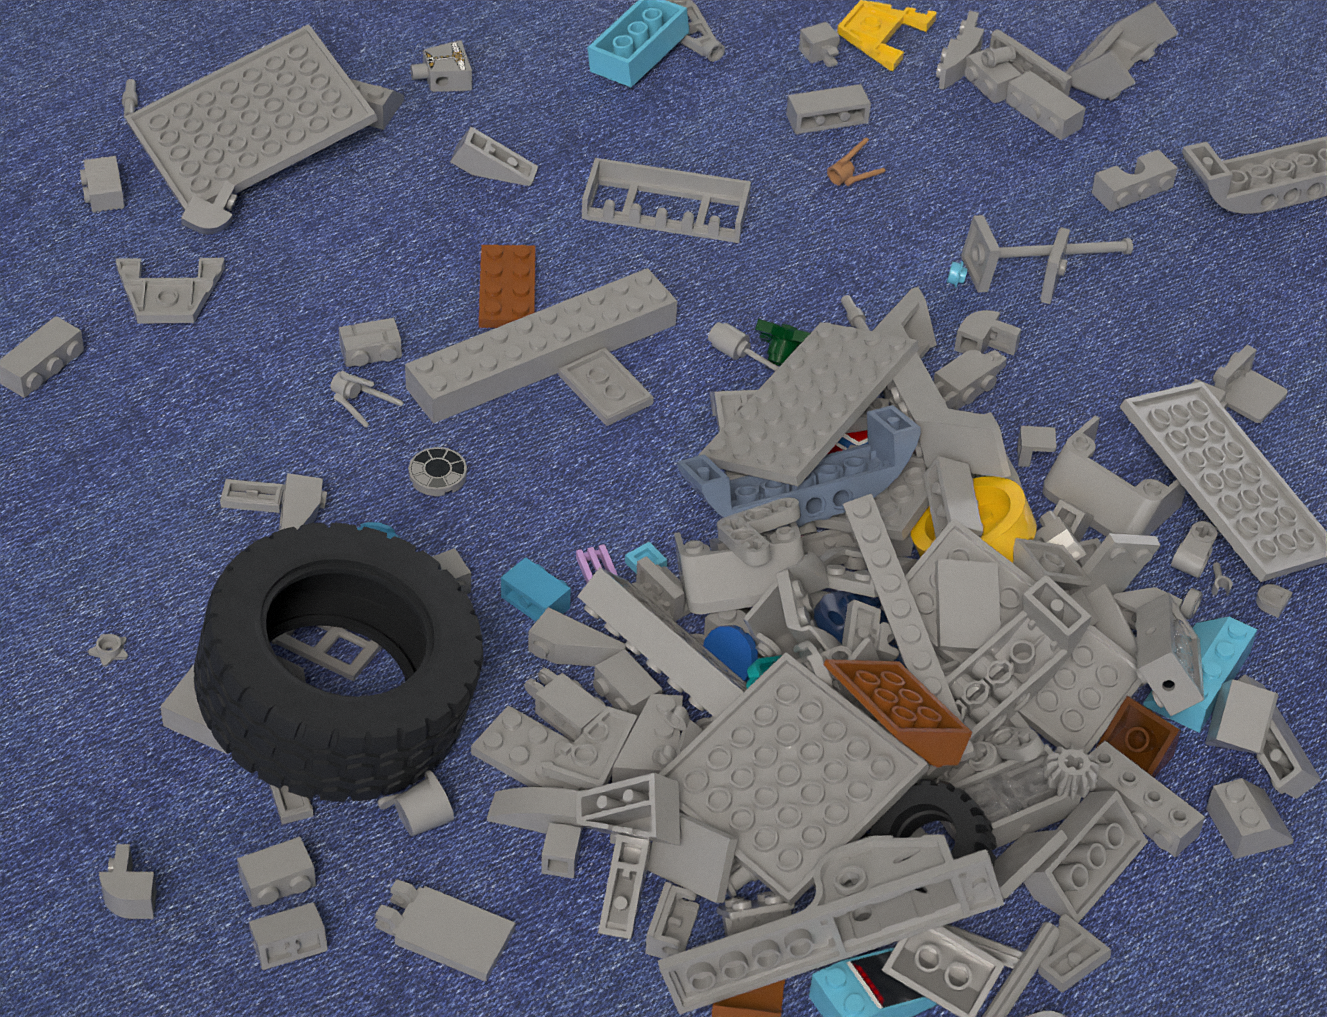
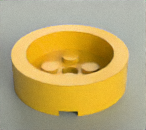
M995 476L973 478L980 519L983 524V533L980 538L1013 563L1015 539L1034 540L1037 530L1036 520L1025 494L1016 482L1007 478ZM928 506L911 530V538L920 557L936 539L930 506Z

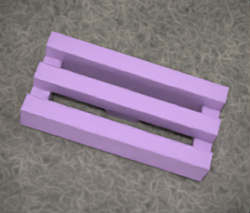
M605 544L599 545V550H594V547H590L586 553H583L582 550L576 551V559L586 583L593 576L587 563L589 560H591L595 571H597L599 567L602 568L598 559L601 558L605 570L618 575Z

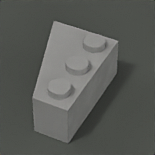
M651 773L576 792V824L601 833L619 834L680 846L679 782L657 773Z

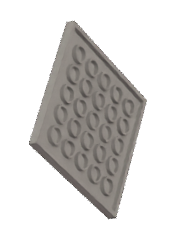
M785 652L659 774L679 782V812L738 838L734 859L775 894L780 896L782 900L792 906L815 883L814 870L819 860L831 850L857 841L929 770L928 763Z

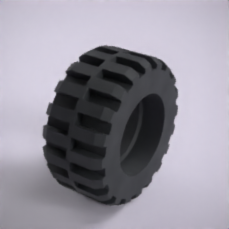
M923 779L922 785L915 783L870 828V834H864V838L870 836L910 838L924 824L933 821L951 822L956 829V841L951 852L953 860L985 849L990 857L992 867L996 860V856L991 851L997 847L996 837L991 833L993 827L990 820L960 787L955 788L952 783L943 780L939 782V785L934 779ZM922 887L915 889L921 893H927Z

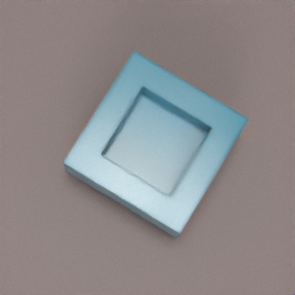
M650 542L625 554V563L635 573H637V561L646 556L655 565L667 567V559Z

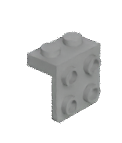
M1246 345L1239 353L1235 352L1231 356L1225 367L1221 366L1218 368L1213 377L1214 387L1227 392L1225 402H1228L1230 409L1256 423H1261L1286 398L1288 391L1286 388L1251 370L1257 349Z

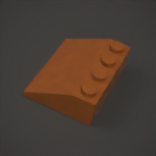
M825 659L823 665L894 737L924 758L927 763L935 767L959 764L973 732L899 661Z

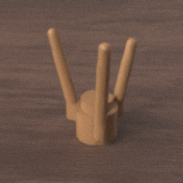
M867 137L858 143L847 155L827 169L828 177L835 185L845 183L846 186H850L854 182L885 172V168H880L853 176L855 168L850 159L869 141Z

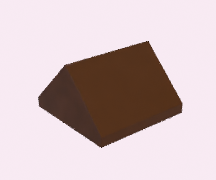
M1126 696L1096 748L1106 741L1152 777H1155L1174 757L1181 729L1130 696Z

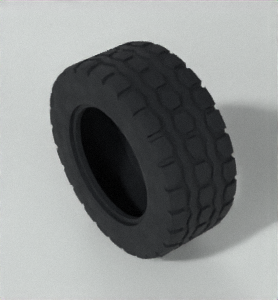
M325 523L304 524L298 530L294 526L272 533L270 537L265 536L249 545L229 563L217 579L208 601L194 661V689L203 719L208 729L212 731L213 737L226 753L232 752L233 760L251 774L258 771V778L279 789L284 785L288 786V792L307 798H313L314 794H319L320 800L345 802L348 796L353 801L370 800L377 798L380 793L383 796H387L403 790L409 784L413 785L425 777V772L428 770L432 771L448 755L453 744H455L482 668L483 641L480 624L466 592H462L461 585L447 569L441 570V564L423 550L417 553L416 546L401 538L394 536L389 539L386 532L368 527L357 530L356 525L346 523H332L330 527H327ZM308 626H332L351 630L371 639L384 648L399 665L406 682L392 690L369 696H346L330 693L307 684L291 673L277 658L270 642L288 631Z

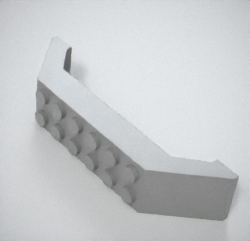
M919 287L912 288L873 331L903 336L918 341L919 350L883 390L885 399L889 400L890 406L894 405L921 428V434L914 450L916 458L922 457L928 468L937 456L969 464L972 474L1002 478L1011 476L1001 430L992 413L978 414L948 409L921 360L931 347L937 346L926 299Z

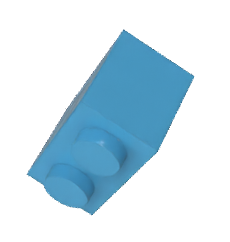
M526 557L501 577V598L535 622L548 607L561 614L570 609L571 588L563 580H558L546 572L541 565L533 563Z

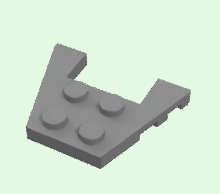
M141 258L116 259V267L138 324L194 323L223 273L225 261L224 258H199L197 278H141Z

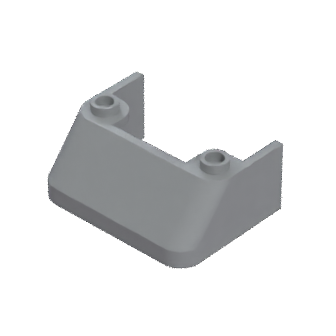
M1155 1L1107 27L1090 43L1065 71L1066 74L1072 77L1071 87L1102 100L1107 98L1109 101L1113 100L1122 90L1135 83V80L1128 72L1135 62L1139 60L1145 62L1155 54L1154 49L1159 44L1176 36L1178 32Z
M1095 415L1066 441L1044 480L1043 495L1056 505L1061 499L1092 514L1094 518L1089 526L1106 537L1109 533L1149 536L1182 506L1186 489L1181 486L1178 479L1169 486L1155 479H1146L1137 486H1133L1090 459L1095 452V438L1100 420Z
M796 521L788 524V527L778 528L770 536L771 543L769 544L772 558L768 563L760 566L745 564L730 549L711 551L708 545L698 540L689 541L683 545L680 532L674 533L679 577L685 593L688 610L694 614H708L753 607L774 581L777 582L776 573L796 565L804 557L801 534Z
M774 581L743 620L757 644L755 648L764 658L780 656L787 652L794 659L801 658L800 652L795 653L793 650L798 642L787 628L778 583ZM867 637L847 659L880 661L871 640ZM837 678L836 680H831L833 689L850 703L858 700Z

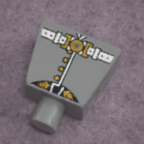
M462 41L427 48L423 51V63L410 65L412 80L427 79L429 88L433 92L472 90V69Z

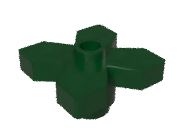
M758 319L755 327L756 333L760 334V340L770 343L767 350L769 355L767 360L778 366H781L807 336L811 334L797 330V328L787 324L779 326Z

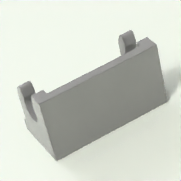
M665 881L647 932L645 954L666 958L686 950L699 912L700 905L692 902L696 899V893Z
M314 902L249 921L250 931L254 938L253 945L262 970L328 951L325 928Z

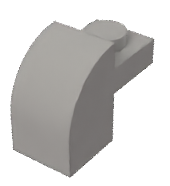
M225 181L213 204L193 194L181 217V224L201 234H215L225 230L233 221V214L226 211V209L231 210L238 196L234 194L235 185Z
M990 310L977 311L968 315L958 328L954 350L963 354L968 350H978L984 354L989 346L1014 356L1018 350L1022 329L999 321V312Z
M116 844L115 858H109L108 872H99L103 899L107 908L123 918L154 919L157 893L154 872H132L133 860L130 844Z

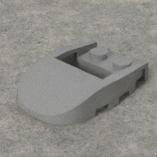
M852 546L836 547L827 550L820 557L825 564L829 588L874 598L878 597L859 548ZM897 556L903 573L906 576L918 560ZM845 567L848 568V569L857 570V571H854V572L846 571V570H845Z

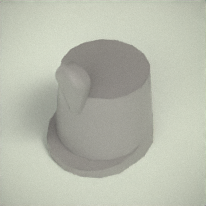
M430 770L425 772V780L403 793L382 797L377 802L380 809H386L395 804L398 815L411 836L454 821V813L448 797L438 779Z

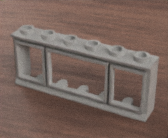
M595 158L582 198V219L739 243L750 202L751 181ZM599 185L629 189L622 212L615 211V202L613 200H606L603 209L592 207ZM643 191L702 200L696 223H694V215L691 212H685L682 221L667 219L668 211L665 208H659L656 217L641 215V206L634 204L637 192ZM710 202L739 206L735 229L720 227V218L718 216H711L709 224L704 225Z

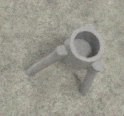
M344 371L338 372L331 381V390L336 393L334 400L340 402L365 428L369 426L368 422L346 400L357 397L360 390L399 406L404 404L403 401L370 388L374 386L373 381L350 375Z

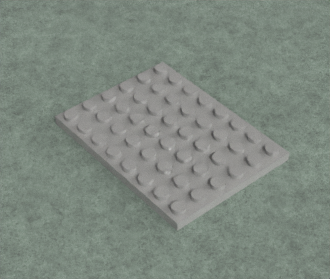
M309 24L125 116L128 126L184 211L193 194L213 204L225 181L235 185L234 194L378 121L373 109Z

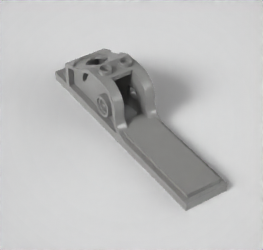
M922 835V838L870 836L835 848L819 860L814 870L815 898L801 912L660 959L658 964L680 1015L1004 905L986 849L953 860L944 835ZM851 879L852 882H849V883H847V884L844 885V883H845L846 881H848V880ZM922 887L927 893H921L915 889ZM862 913L872 914L871 917L865 921L855 920L856 917Z

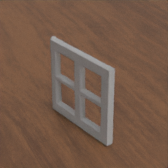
M318 626L327 632L315 647L291 637L296 629L288 631L271 641L273 644H277L352 681L356 680L382 648L372 640L368 641L346 629L332 626ZM339 637L363 648L350 665L326 654Z

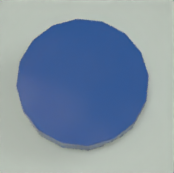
M724 625L712 630L705 638L703 646L747 683L750 679L747 669L758 659V650L755 648L756 645L753 638L737 625Z

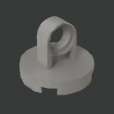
M808 640L796 644L793 648L795 653L800 652L801 658L796 660L831 688H833L831 680L835 679V676L823 665L825 659H831L832 655L837 651L844 653L847 659L853 653L845 646L833 647L819 653L816 647Z

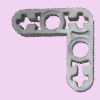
M790 497L781 498L724 517L717 522L719 539L745 564L750 566L764 565L771 560L772 556L769 542L760 533L797 521L801 516L799 501Z
M1002 725L984 741L992 743L1001 758L1022 762L1033 760L1044 750L1042 740L1036 731ZM965 760L934 778V781L938 785L942 780L953 784L974 775L976 771L969 766L968 760Z

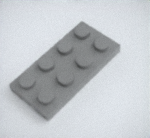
M509 705L471 745L472 755L528 787L587 790L542 775V766L549 760L553 761L561 754V749L569 742L572 744L573 741Z

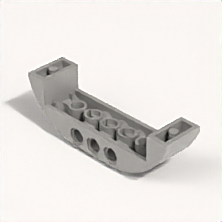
M1327 136L1223 161L1208 142L1183 147L1182 153L1189 168L1215 202L1231 212L1241 214L1262 213L1327 196Z
M1047 574L1023 594V611L946 677L962 721L973 732L970 737L972 745L979 741H985L1049 682L1074 651L1091 622L1092 616ZM879 720L876 722L878 725H880L882 728H884L887 732L890 733V731ZM928 763L929 770L916 783L921 785L923 779H934L953 766L935 767Z

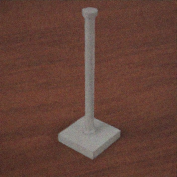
M975 215L972 218L961 258L966 268H968V273L977 292H988L999 258L1050 256L1053 245L999 247L984 215ZM1124 238L1122 241L1067 244L1065 255L1109 252L1131 254L1133 242L1130 238Z

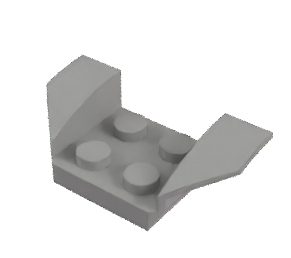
M811 551L796 565L776 573L788 630L798 643L808 640L816 647L817 651L820 648L828 650L842 645L835 637L819 629L815 620L811 619L810 612L814 611V605L809 594L829 588L825 564ZM835 652L831 659L840 660L841 652Z

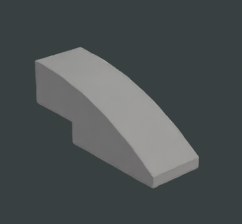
M523 787L495 791L487 815V821L546 834L549 822L556 824L566 823L581 827L582 834L583 826L576 824V792L580 791L554 787Z

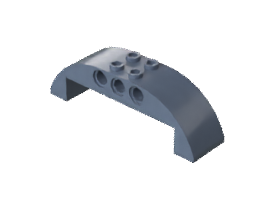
M894 405L868 411V444L827 454L799 486L750 475L730 480L705 454L677 461V467L687 483L722 517H727L781 498L790 497L799 501L801 516L796 523L798 527H801L811 521L827 520L833 515L844 513L843 503L872 494L873 498L883 492L899 476L909 462L917 446L921 428Z

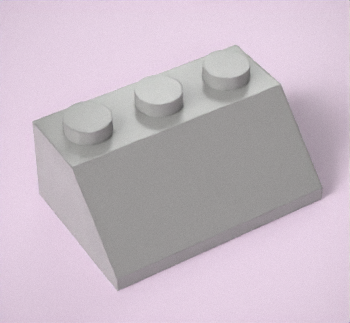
M940 926L899 940L882 971L958 1017H976L1005 964Z

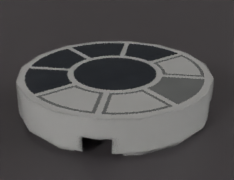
M433 447L417 453L410 460L408 475L413 483V487L417 491L430 496H444L445 492L452 490L453 493L463 486L467 477V466L465 459L458 452L449 448Z

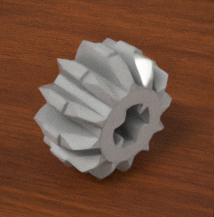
M1070 744L1066 750L1058 746L1055 752L1050 753L1047 757L1046 766L1043 771L1044 779L1048 781V789H1057L1058 797L1063 794L1069 795L1071 801L1076 797V794L1085 798L1089 791L1094 790L1098 782L1097 778L1099 777L1100 769L1099 765L1095 763V755H1086L1085 747L1076 750Z

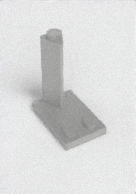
M1109 533L1082 567L1092 581L1090 586L1068 590L1071 595L1081 589L1100 620L1093 626L1137 660L1135 652L1138 651L1135 636L1113 596L1115 593H1121L1126 589L1145 564L1152 559V556L1161 544L1156 536Z

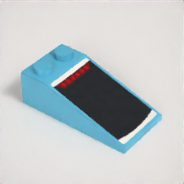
M895 947L842 960L812 974L809 997L823 1017H913L938 1004L882 971Z

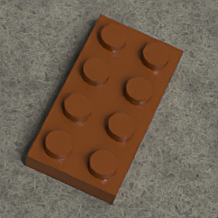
M481 245L479 328H497L535 313L536 245Z

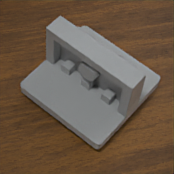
M647 556L637 561L636 582L632 585L674 621L691 613L688 610L681 581L666 566L655 565Z
M773 891L758 893L756 900H745L744 897L726 899L725 905L717 906V913L722 915L725 937L790 916L791 909L795 908V904L790 906Z

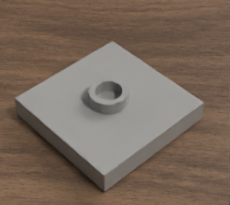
M1061 227L1057 233L1047 262L1040 299L1043 303L1051 304L1060 275L1064 276L1068 260L1064 259L1070 229Z

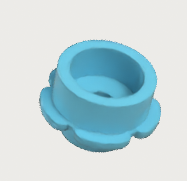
M963 261L961 263L952 262L947 283L954 284V287H957L958 283L964 284L968 268L963 267Z

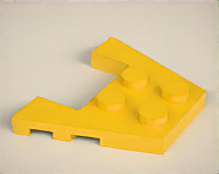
M860 0L838 25L837 33L890 71H894L903 60L904 51L886 45V42L902 24H906L926 32L936 21L937 12L928 10L927 14L916 13V8L906 7L903 11L891 9V4Z

